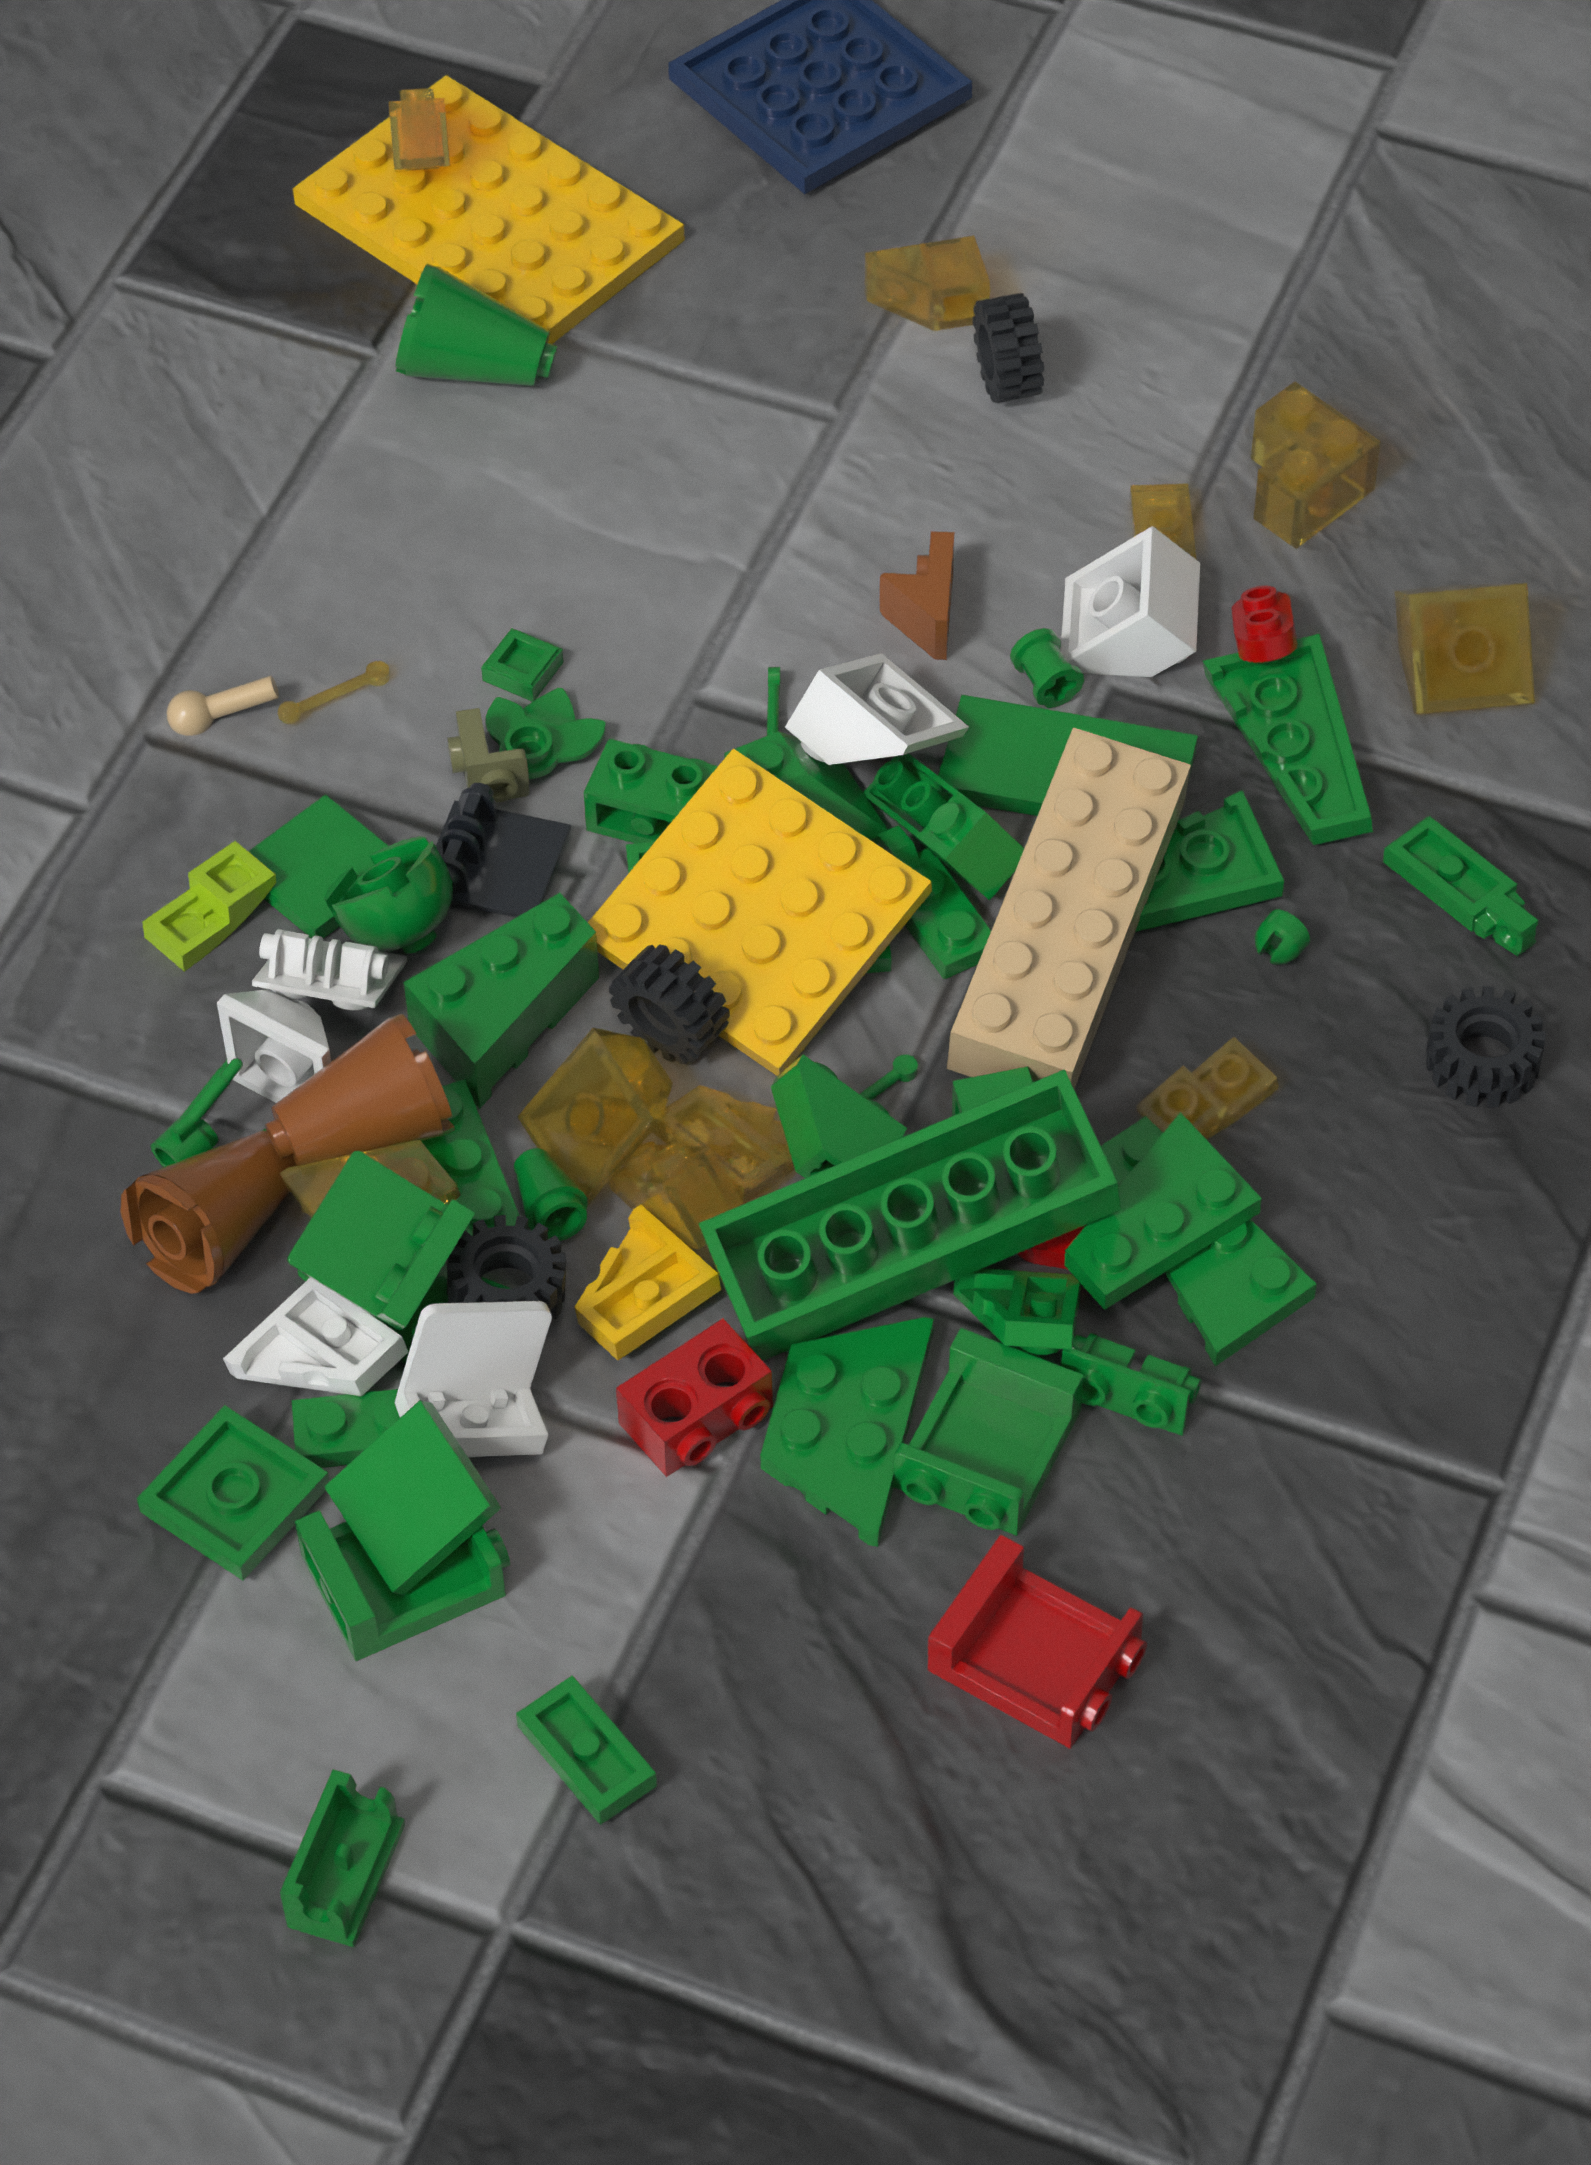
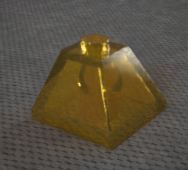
M1527 583L1451 585L1395 591L1398 649L1415 714L1535 703Z
M593 1027L517 1117L536 1147L546 1150L550 1157L585 1193L589 1205L661 1122L673 1082L643 1038Z

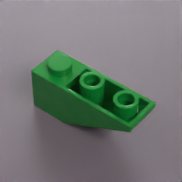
M909 753L895 756L891 761L885 763L877 771L874 781L863 792L869 801L926 849L928 848L934 856L938 857L941 862L988 900L996 894L1016 871L1024 847L984 810Z

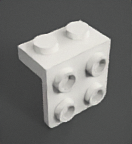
M542 1301L437 1303L426 1306L420 1313L395 1399L399 1416L404 1415L419 1400L431 1402L468 1457L542 1454L548 1433L530 1387L552 1320L547 1304Z

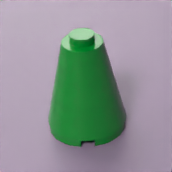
M431 264L425 265L414 296L417 298L411 314L407 315L395 362V367L397 368L395 372L412 377L534 386L538 376L549 378L558 348L557 345L548 343L550 337L549 330L441 267Z

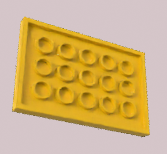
M447 75L293 188L295 205L414 283L418 284L426 264L439 266L549 330L550 337L548 343L551 344L685 241L683 223Z

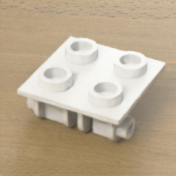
M277 929L275 934L264 933L261 939L260 958L268 959V961L252 980V986L271 989L287 999H301L310 996L332 1000L334 1005L347 1010L375 1008L407 963L408 956L378 951L376 946L346 941L344 944H341V941L337 939L327 942L323 941L321 936H314L310 939L307 934Z

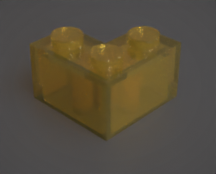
M1294 381L1255 410L1251 459L1262 466V468L1258 470L1253 519L1297 549L1375 490L1381 441Z

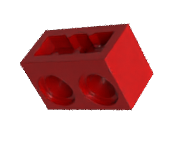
M722 1318L616 1387L618 1422L660 1471L668 1477L684 1465L693 1466L700 1463L713 1451L716 1444L737 1430L745 1431L751 1429L766 1416L769 1409L773 1407L772 1371ZM721 1382L735 1383V1385L729 1387H720L716 1384ZM667 1417L682 1418V1420L677 1422L662 1421V1419Z

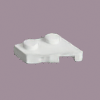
M309 1278L230 1351L223 1360L230 1374L237 1379L363 1396L408 1353L402 1336L371 1314L312 1278Z

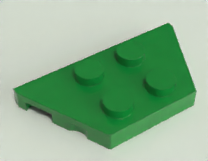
M922 1317L791 1344L761 1450L760 1462L761 1469L784 1486L798 1489L809 1504L825 1515L832 1510L857 1528L858 1538L870 1546L878 1547L894 1488V1454L900 1443H905L934 1334V1319Z

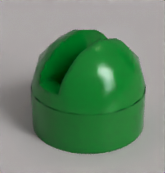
M1280 909L1271 911L1255 932L1257 953L1261 956L1267 952L1272 956L1270 963L1273 965L1288 964L1296 959L1310 943L1309 932L1303 923L1291 913Z

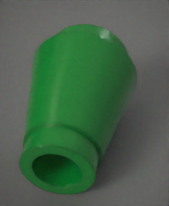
M533 1148L523 1152L514 1163V1171L517 1176L529 1228L533 1230L540 1223L548 1228V1239L556 1235L559 1241L574 1236L583 1228L587 1220L588 1200L585 1193L550 1157L546 1150Z

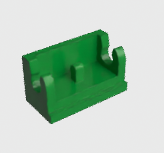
M332 1769L280 1890V1896L287 1928L355 1947L405 1827V1820L402 1817H398L394 1796L386 1788L379 1787L374 1800L366 1798L356 1791L357 1784L351 1774Z

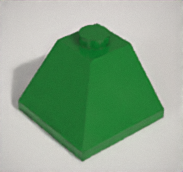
M778 731L735 748L736 751L875 844H879L877 834L888 830L843 763L828 765L826 762L814 759L804 751L801 741L796 736ZM730 751L724 753V759L730 753Z

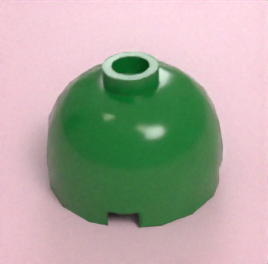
M418 836L401 840L371 854L369 857L374 863L372 867L359 877L353 867H351L328 888L324 896L325 902L339 926L357 944L376 946L379 951L386 952L402 948L404 953L408 954L421 950L436 938L437 933L434 929L445 919L453 899L452 879L433 841L431 840L429 843L426 837Z

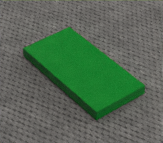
M962 694L956 716L969 728L963 737L948 741L938 776L977 806L1038 816L1073 727L1190 764V774L1197 750L1198 735Z

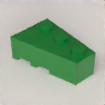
M558 893L403 982L408 1021L414 1028L415 1035L456 1082L466 1080L474 1103L479 1109L491 1098V1088L510 1067L517 1069L528 1057V1048L547 1027L553 1029L599 979L596 931L561 893Z

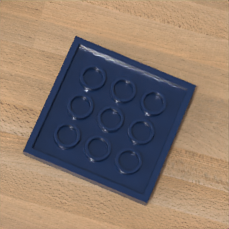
M780 0L668 63L669 80L804 194L972 98L973 82L873 0Z

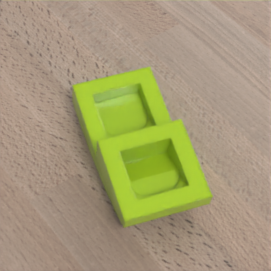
M236 841L188 872L190 889L142 921L144 937L184 972L203 959L234 932L276 884V874Z

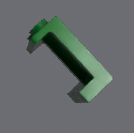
M960 1328L950 1346L948 1373L910 1444L900 1443L894 1454V1488L902 1490L910 1499L920 1504H937L965 1515L970 1522L983 1529L995 1530L998 1528L1017 1536L1081 1412L1084 1375Z
M320 1510L295 1520L301 1556L356 1662L506 1596L503 1569L510 1566L511 1563L505 1544L495 1528L485 1532L483 1526H481L411 1590L402 1595L392 1593L347 1522L329 1528Z

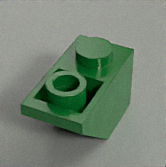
M804 1054L779 1074L771 1085L795 1172L804 1178L900 1139L907 1127L892 1118L881 1104L864 1098L840 1081L829 1067L812 1061Z

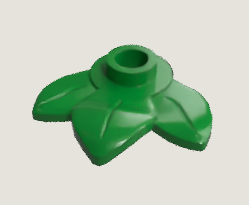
M556 688L544 694L525 708L508 699L496 697L485 717L487 733L500 746L499 752L514 749L525 750L529 779H536L549 774L558 763L578 761L587 757L600 745L606 730L604 720L593 718L575 720L572 704L563 688Z

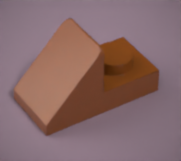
M931 531L929 555H918L916 574L883 573L880 575L881 614L935 660H947L954 572V532Z

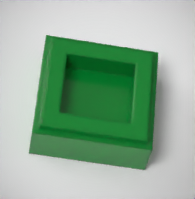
M511 628L482 665V681L533 702L564 663L563 649Z

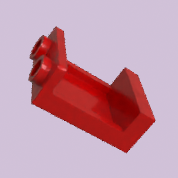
M1000 1534L928 1636V1671L1071 1749L1084 1728L1094 1731L1104 1719L1112 1701V1694L1109 1691L1120 1675L1129 1679L1139 1667L1147 1649V1642L1141 1639L1144 1614L1130 1607L1122 1620H1119L1024 1569V1546Z

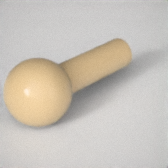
M268 676L209 696L193 690L183 691L174 696L167 708V720L170 727L181 735H198L208 730L213 724L214 719L278 699V688L274 678Z

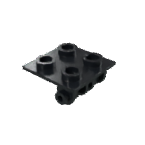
M473 783L470 788H466L461 792L459 801H454L436 844V848L444 860L452 879L453 899L451 904L518 917L543 902L570 833L571 825L496 809L493 790L486 784Z

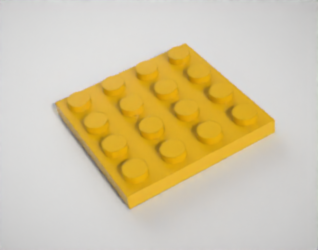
M732 749L588 921V924L596 931L598 953L623 970L642 950L652 944L655 948L659 944L667 946L670 954L675 949L684 954V962L688 965L695 961L702 967L698 973L703 978L710 976L716 983L712 990L723 993L726 999L722 1006L729 1009L730 1017L727 1019L729 1024L719 1036L778 1076L796 1060L932 892V885L929 879L735 749Z

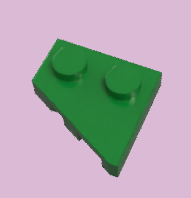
M980 1269L954 1280L953 1295L1004 1345L1020 1346L1023 1351L1036 1355L1053 1354L1060 1349L1072 1350L1081 1283L1073 1274Z

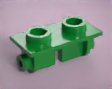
M1090 1333L1087 1338L1076 1335L1073 1339L1072 1350L1063 1349L1061 1366L1084 1375L1082 1403L1100 1406L1136 1419L1147 1427L1161 1428L1183 1436L1189 1403L1194 1404L1202 1383V1379L1191 1376V1368L1182 1367L1147 1355L1139 1372L1129 1369L1135 1357V1350L1101 1338L1094 1333Z

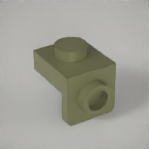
M480 708L456 711L458 736L447 738L452 773L464 772L467 788H470L473 783L488 785L494 792L493 798L495 802H504L528 796L530 789L525 750L514 749L488 753Z

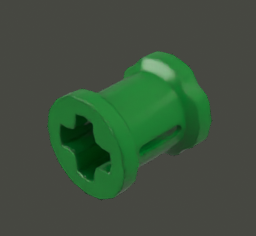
M1041 628L1025 634L1016 642L1011 650L1010 660L1014 668L1020 673H1025L1033 684L1032 692L1036 702L1039 705H1044L1046 708H1054L1069 702L1082 689L1085 680L1080 668L1068 663L1060 651L1062 645L1058 635L1052 629Z

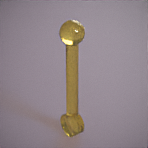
M373 661L367 665L366 672L297 703L285 701L278 708V717L285 724H294L299 720L302 713L368 684L373 686L385 685L390 679L389 666L382 661Z

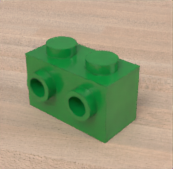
M609 738L583 792L586 831L631 843L656 841L718 766L700 759H688L653 750L642 744H629Z

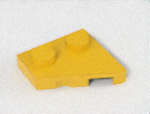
M642 1204L634 1208L628 1217L630 1230L618 1249L610 1247L600 1264L599 1276L595 1281L587 1285L575 1305L578 1324L617 1361L721 1291L718 1273Z

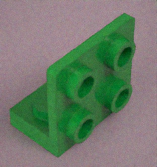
M354 1151L287 1257V1262L300 1272L399 1331L407 1326L475 1212L454 1199L446 1204L361 1151Z

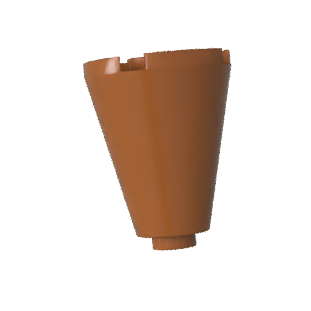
M398 1014L385 1020L271 1107L275 1120L266 1123L265 1127L273 1147L281 1160L291 1155L295 1163L301 1166L350 1156L354 1151L364 1153L442 1137L455 1131V1126L448 1120V1118L452 1117L448 1100L427 1052L423 1051L420 1053L417 1048L411 1051L406 1038L415 1035L416 1032L404 1014Z
M267 1131L256 1132L138 1177L121 1194L120 1213L126 1233L133 1246L141 1240L144 1241L154 1256L146 1264L157 1276L173 1288L190 1294L199 1293L204 1288L212 1286L220 1280L298 1183L300 1169L291 1155L282 1160L279 1158Z

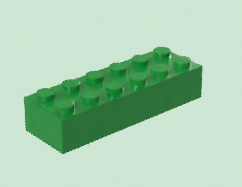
M1064 1069L698 1224L749 1347L764 1361L790 1350L791 1344L819 1338L1121 1210L1117 1180Z

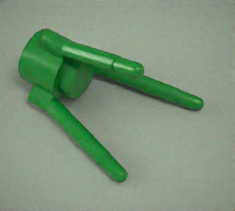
M234 1058L229 1064L226 1059L180 1118L150 1145L155 1158L163 1167L211 1150L219 1142L215 1131L202 1117L242 1069L243 1062L241 1059Z

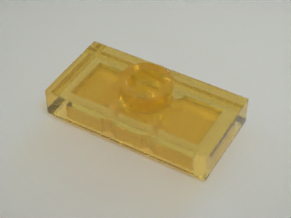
M1188 483L1130 485L1129 501L1133 537L1153 526L1197 560Z

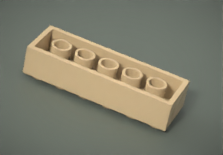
M1073 727L951 1030L947 1069L975 1077L1028 1066L1032 1082L1065 1069L1075 1089L1139 923L1140 915L1147 902L1184 806L1191 769L1190 764Z

